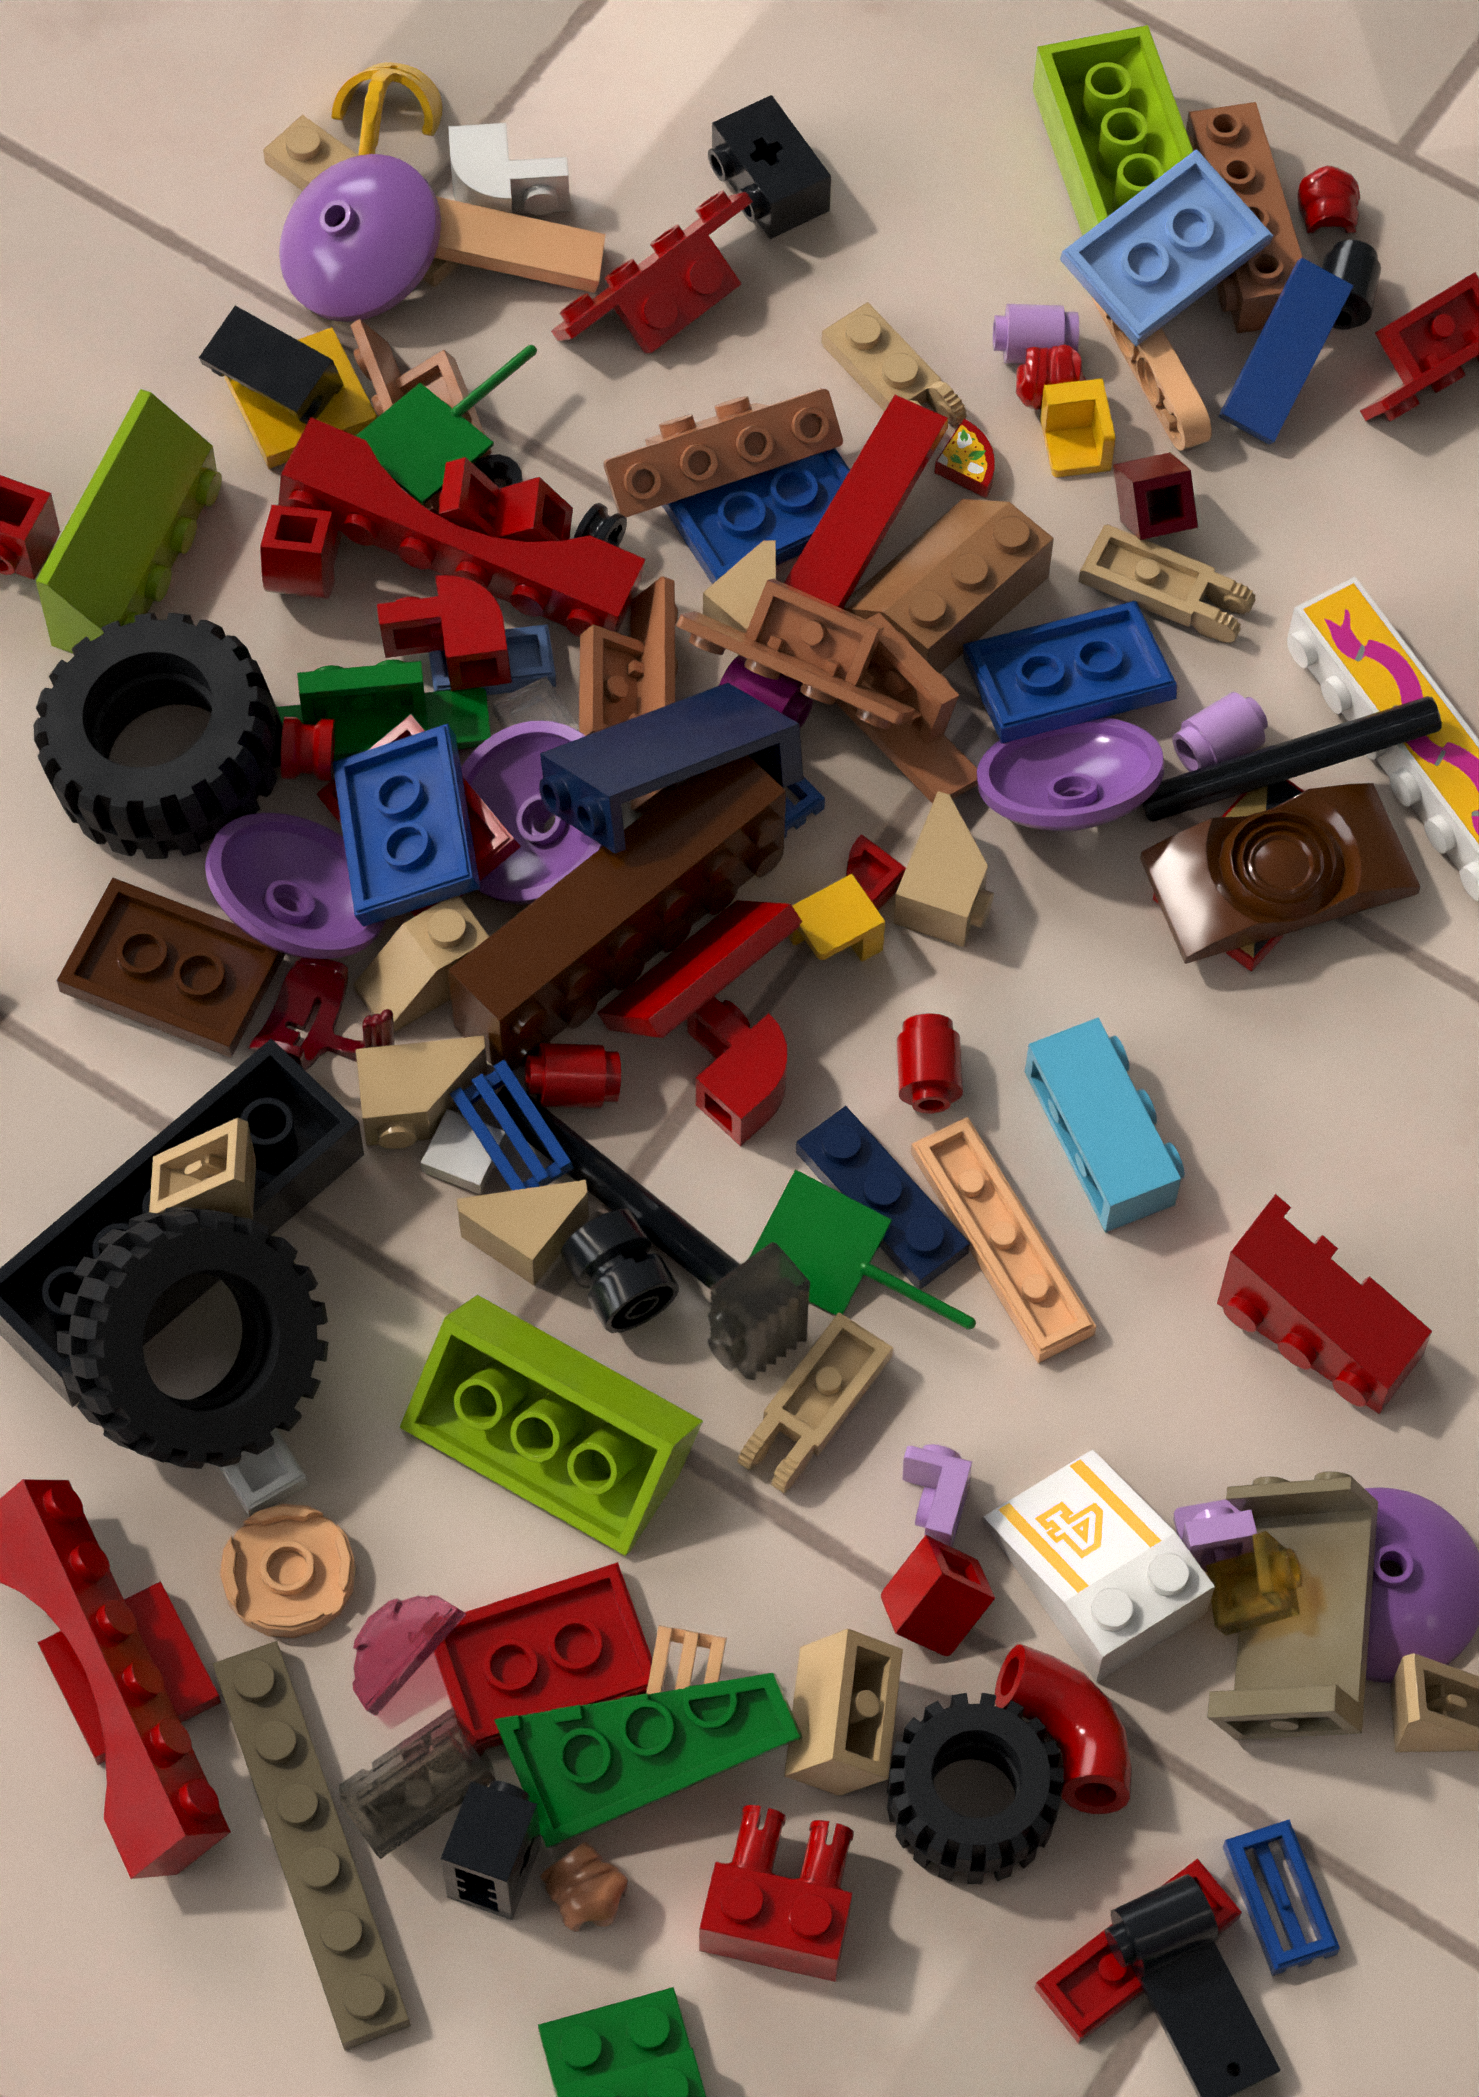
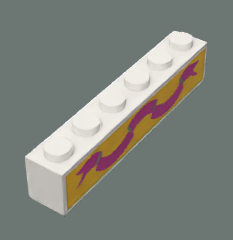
M1353 577L1294 608L1287 637L1288 649L1295 662L1302 668L1308 667L1320 683L1322 695L1330 709L1337 714L1342 713L1347 721L1426 696L1434 699L1442 721V728L1438 732L1366 754V756L1371 760L1376 759L1389 776L1391 788L1397 799L1404 806L1411 805L1424 823L1426 835L1432 846L1439 853L1443 854L1446 852L1460 871V879L1467 893L1474 900L1479 901V739L1358 579Z

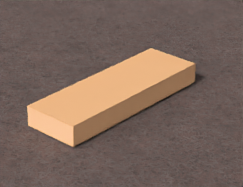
M436 197L440 209L441 230L434 258L592 293L596 292L600 280L605 234Z

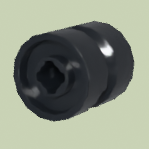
M617 1209L589 1221L575 1231L561 1249V1257L577 1284L584 1289L592 1288L588 1294V1302L605 1330L610 1333L625 1332L650 1321L664 1311L679 1293V1285L662 1257L656 1253L648 1254L651 1249V1240L634 1212L629 1209Z

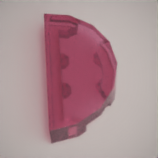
M429 1595V1597L415 1596L405 1600L398 1598L390 1600L369 1616L355 1638L353 1649L357 1650L353 1667L355 1680L352 1682L353 1691L365 1710L377 1716L466 1616V1613L439 1596Z

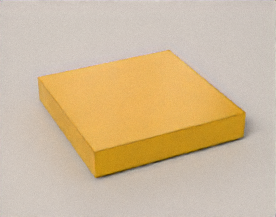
M331 327L298 339V341L331 358L344 384L338 394H334L317 420L356 436L377 418V415L333 328ZM225 375L224 379L268 469L287 463L306 424L291 415L288 410Z

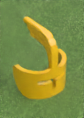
M392 62L372 65L350 78L340 88L333 103L331 118L342 120L358 87L365 80L371 79L364 102L358 156L375 154L379 140L383 102L391 82L401 83L409 88L418 98L424 113V125L422 127L424 135L433 136L436 133L443 110L439 90L426 74L412 66Z

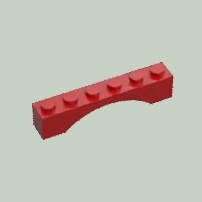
M312 417L308 421L280 477L278 505L332 511L333 528L342 531L353 542L364 546L375 545L398 555L406 564L417 569L424 570L429 568L443 575L459 576L472 580L487 589L493 596L509 602L522 614L531 617L542 616L566 626L572 634L579 638L580 634L593 624L618 633L640 586L646 559L591 535L563 541L524 542L491 537L460 527L429 511L402 490L381 466L366 440Z
M22 1479L0 1498V1583L21 1592L48 1614L68 1638L86 1671L98 1705L105 1741L107 1785L103 1818L130 1879L178 1875L231 1833L219 1807L218 1796L207 1781L192 1748L190 1735L177 1716L165 1690L163 1677L158 1668L153 1664L137 1629L136 1618L124 1601L110 1570L109 1560L94 1536L83 1512L82 1501L73 1490L70 1481Z

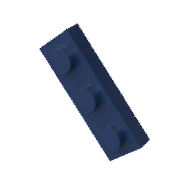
M844 1106L796 1141L797 1155L823 1184L893 1220L879 1247L916 1288L921 1290L969 1254L970 1243L847 1106Z

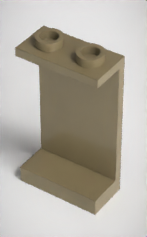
M1334 1471L1318 1473L1314 1476V1480L1290 1482L1283 1478L1267 1476L1254 1479L1252 1485L1227 1487V1501L1239 1511L1252 1510L1257 1530V1540L1253 1563L1244 1565L1234 1690L1209 1692L1207 1718L1235 1740L1362 1734L1378 1501L1352 1476Z

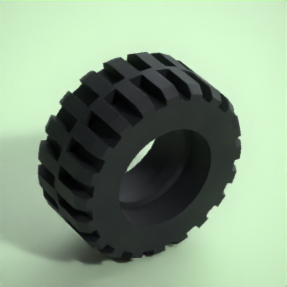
M155 613L135 615L134 623L121 626L117 620L103 626L104 634L90 641L86 636L71 649L74 657L68 663L62 659L58 662L49 675L53 688L45 687L41 691L37 702L36 710L40 718H37L33 724L34 742L40 751L38 759L64 811L73 823L79 824L85 836L97 844L108 842L113 852L126 856H135L137 849L143 851L146 859L168 858V851L179 849L182 855L186 856L202 851L200 844L215 838L220 829L229 822L242 816L256 814L260 810L257 798L259 795L267 798L272 793L278 780L274 768H278L281 765L282 739L280 735L282 734L283 726L257 661L251 658L248 648L236 636H226L221 626L208 620H200L197 626H195L191 616L187 614L168 613L167 620H158ZM168 705H190L211 713L209 723L199 740L188 751L169 762L151 767H128L109 760L112 747L120 733L133 720L148 711Z
M190 1207L166 1208L163 1214L146 1212L129 1220L130 1229L126 1231L112 1229L98 1241V1246L103 1251L97 1259L84 1257L73 1274L83 1280L77 1295L64 1293L60 1312L71 1314L69 1331H57L58 1352L68 1354L71 1361V1366L65 1367L61 1372L67 1389L80 1393L82 1397L77 1406L90 1423L104 1428L103 1435L117 1445L133 1450L145 1457L183 1468L202 1469L205 1463L218 1467L240 1463L241 1452L243 1451L259 1455L273 1446L274 1438L270 1432L275 1428L290 1432L302 1418L301 1413L295 1409L300 1398L313 1399L321 1381L311 1377L315 1360L327 1361L329 1342L317 1339V1325H323L328 1322L325 1302L311 1300L309 1292L316 1289L318 1285L310 1267L295 1264L294 1260L297 1257L298 1251L286 1239L271 1236L268 1234L267 1226L249 1218L234 1216L232 1213ZM190 1274H208L222 1280L237 1302L242 1321L240 1349L228 1374L210 1391L190 1400L173 1398L157 1388L148 1372L143 1354L145 1324L153 1305L169 1286Z

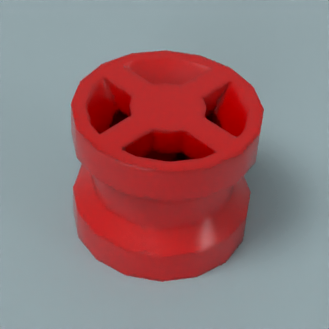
M284 717L281 740L282 779L295 780L300 774H314L319 781L333 780L336 740L335 719H321L315 725L303 724L297 717Z

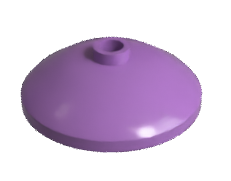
M382 154L351 157L319 174L305 187L294 202L281 234L279 247L281 271L286 285L294 297L318 316L340 322L369 319L388 311L400 303L423 279L438 247L441 216L433 189L427 180L411 165L398 158Z
M1104 717L1002 744L998 740L985 752L978 764V790L983 801L992 810L1019 825L1052 831L1084 830L1119 819L1143 804L1155 792L1164 776V759L1160 744L1150 733L1134 724Z
M539 720L518 723L486 739L470 754L461 766L462 776L521 846L480 881L481 889H478L480 892L505 903L531 904L603 847L592 838L549 812L541 799L539 783L543 779L540 753L584 737L585 735L565 724L553 721ZM555 816L553 826L548 832L544 833L545 823L548 819Z
M281 813L250 814L234 819L220 829L208 850L205 862L206 878L216 901L231 921L243 932L274 950L308 959L346 957L358 953L372 944L385 924L386 920L363 927L356 919L343 836L321 824L298 816Z
M1365 1488L1378 1501L1366 1680L1391 1683L1403 1656L1415 1653L1449 1665L1468 1646L1479 1626V1552L1464 1527L1450 1513L1433 1501L1420 1495L1394 1488ZM1386 1560L1394 1561L1400 1565L1403 1574L1397 1577L1388 1576L1381 1570L1380 1563Z

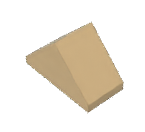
M763 540L703 592V615L746 633L766 581L769 579L776 580L775 540Z
M240 1118L233 1119L153 1156L149 1212L163 1214L166 1208L190 1207L232 1213L234 1216L253 1220L256 1158L248 1122Z
M586 1180L456 1199L461 1237L534 1286L561 1254V1249L565 1242L589 1219Z
M1415 1653L1403 1656L1390 1685L1395 1752L1479 1751V1676Z

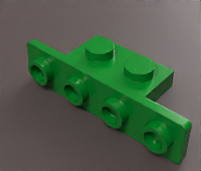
M385 660L373 666L351 668L328 665L317 668L314 671L299 672L297 677L301 705L276 707L282 726L284 717H297L303 724L315 725L321 719H335V761L369 750L409 715H412L425 731L448 724L456 735L458 749L478 747L491 737L486 690L479 687L425 693L421 661Z

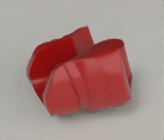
M1324 166L1302 179L1297 199L1299 212L1305 220L1306 233H1315L1321 227H1344L1346 234H1355L1357 232L1356 226L1359 218L1357 206L1361 195L1358 182L1352 174L1334 166Z
M1067 344L1053 346L1052 348H1027L1025 364L1017 368L1015 393L1026 407L1041 410L1044 385L1086 380L1083 376L1082 360L1079 353Z

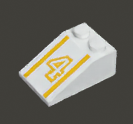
M1093 1449L983 1516L982 1522L1096 1683L1207 1613L1215 1588L1214 1584L1177 1533Z

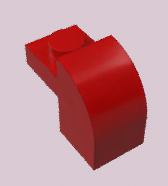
M466 457L445 464L443 486L439 496V514L446 520L460 527L496 538L524 542L563 541L570 539L573 507L541 477L499 488Z
M271 505L260 545L262 582L266 592L323 599L330 597L335 584L334 564L343 533L333 528L332 511Z
M438 575L436 576L438 596L427 598L410 596L400 598L395 602L377 604L385 658L445 650L451 691L512 683L502 611L493 595L480 584L459 576Z
M714 996L687 1018V1033L716 1058L712 1064L696 1077V1106L741 1147L775 1115L782 1104L786 1091L787 1044L779 1024L769 1013L750 1029L748 1019L734 1003L728 1000H724L721 1003Z

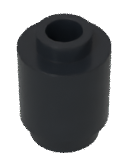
M1343 240L1336 243L1332 251L1326 254L1322 268L1354 285L1333 326L1335 329L1347 330L1362 326L1371 318L1381 274V265L1378 261L1377 252L1371 245L1359 240Z

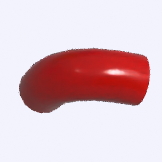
M1017 1644L1006 1656L1000 1669L994 1695H997L996 1707L1006 1710L1012 1700L1024 1707L1023 1718L1031 1721L1037 1717L1044 1724L1046 1731L1056 1741L1062 1753L1064 1773L1062 1798L1070 1807L1090 1814H1108L1119 1811L1130 1800L1132 1767L1126 1729L1110 1699L1082 1671L1050 1654Z

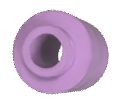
M1007 304L1005 316H994L993 351H1003L1004 363L1025 364L1026 349L1030 347L1052 348L1053 346L1067 344L1078 352V312H1065L1064 306Z
M1231 692L1183 721L1181 730L1172 737L1173 746L1184 767L1191 772L1250 753L1261 747L1265 743L1264 730L1268 727V722L1264 711L1253 698H1244L1236 692Z

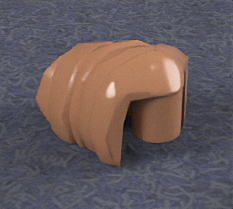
M587 1842L577 1846L540 1875V1878L546 1884L545 1889L549 1897L560 1907L559 1911L563 1917V1923L574 1932H579L580 1926L584 1922L592 1921L600 1927L611 1925L616 1919L621 1896L625 1897L628 1886V1878L613 1864L604 1862L602 1856Z

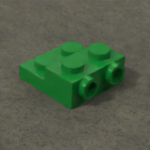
M674 1987L538 2024V2032L556 2097H706Z

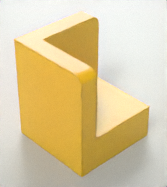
M1103 378L1044 385L1040 422L1052 475L1054 477H1066L1111 471L1116 439Z
M852 874L792 905L802 923L799 924L800 927L790 934L788 938L793 945L806 941L818 959L825 960L849 946L852 947L861 962L883 951L885 920Z

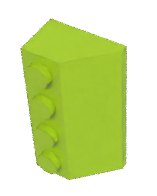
M1148 25L1037 47L1033 93L1083 236L1191 154L1193 148Z
M139 390L36 579L51 646L73 653L71 649L86 636L92 641L104 634L103 626L117 620L121 626L134 623L135 615L147 614L154 601L160 602L165 597L171 582V568L178 554H186L189 551L196 535V521L204 505L212 506L220 491L222 475L220 472H217L213 445L149 391Z
M476 1295L444 1317L399 1428L626 1556L631 1552L679 1477L703 1420L485 1298Z

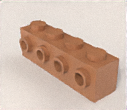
M1251 102L1191 111L1188 113L1186 132L1193 151L1197 149L1273 235L1268 246L1217 284L1221 309L1223 312L1231 311L1237 334L1262 330L1296 262L1303 256L1257 103Z

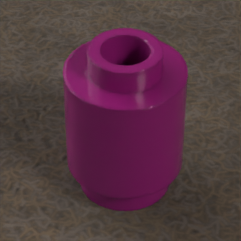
M738 655L734 658L726 669L719 686L730 683L796 721L801 728L807 720L813 705V700L800 692L802 682L782 673L778 680L766 678L744 667L746 657Z

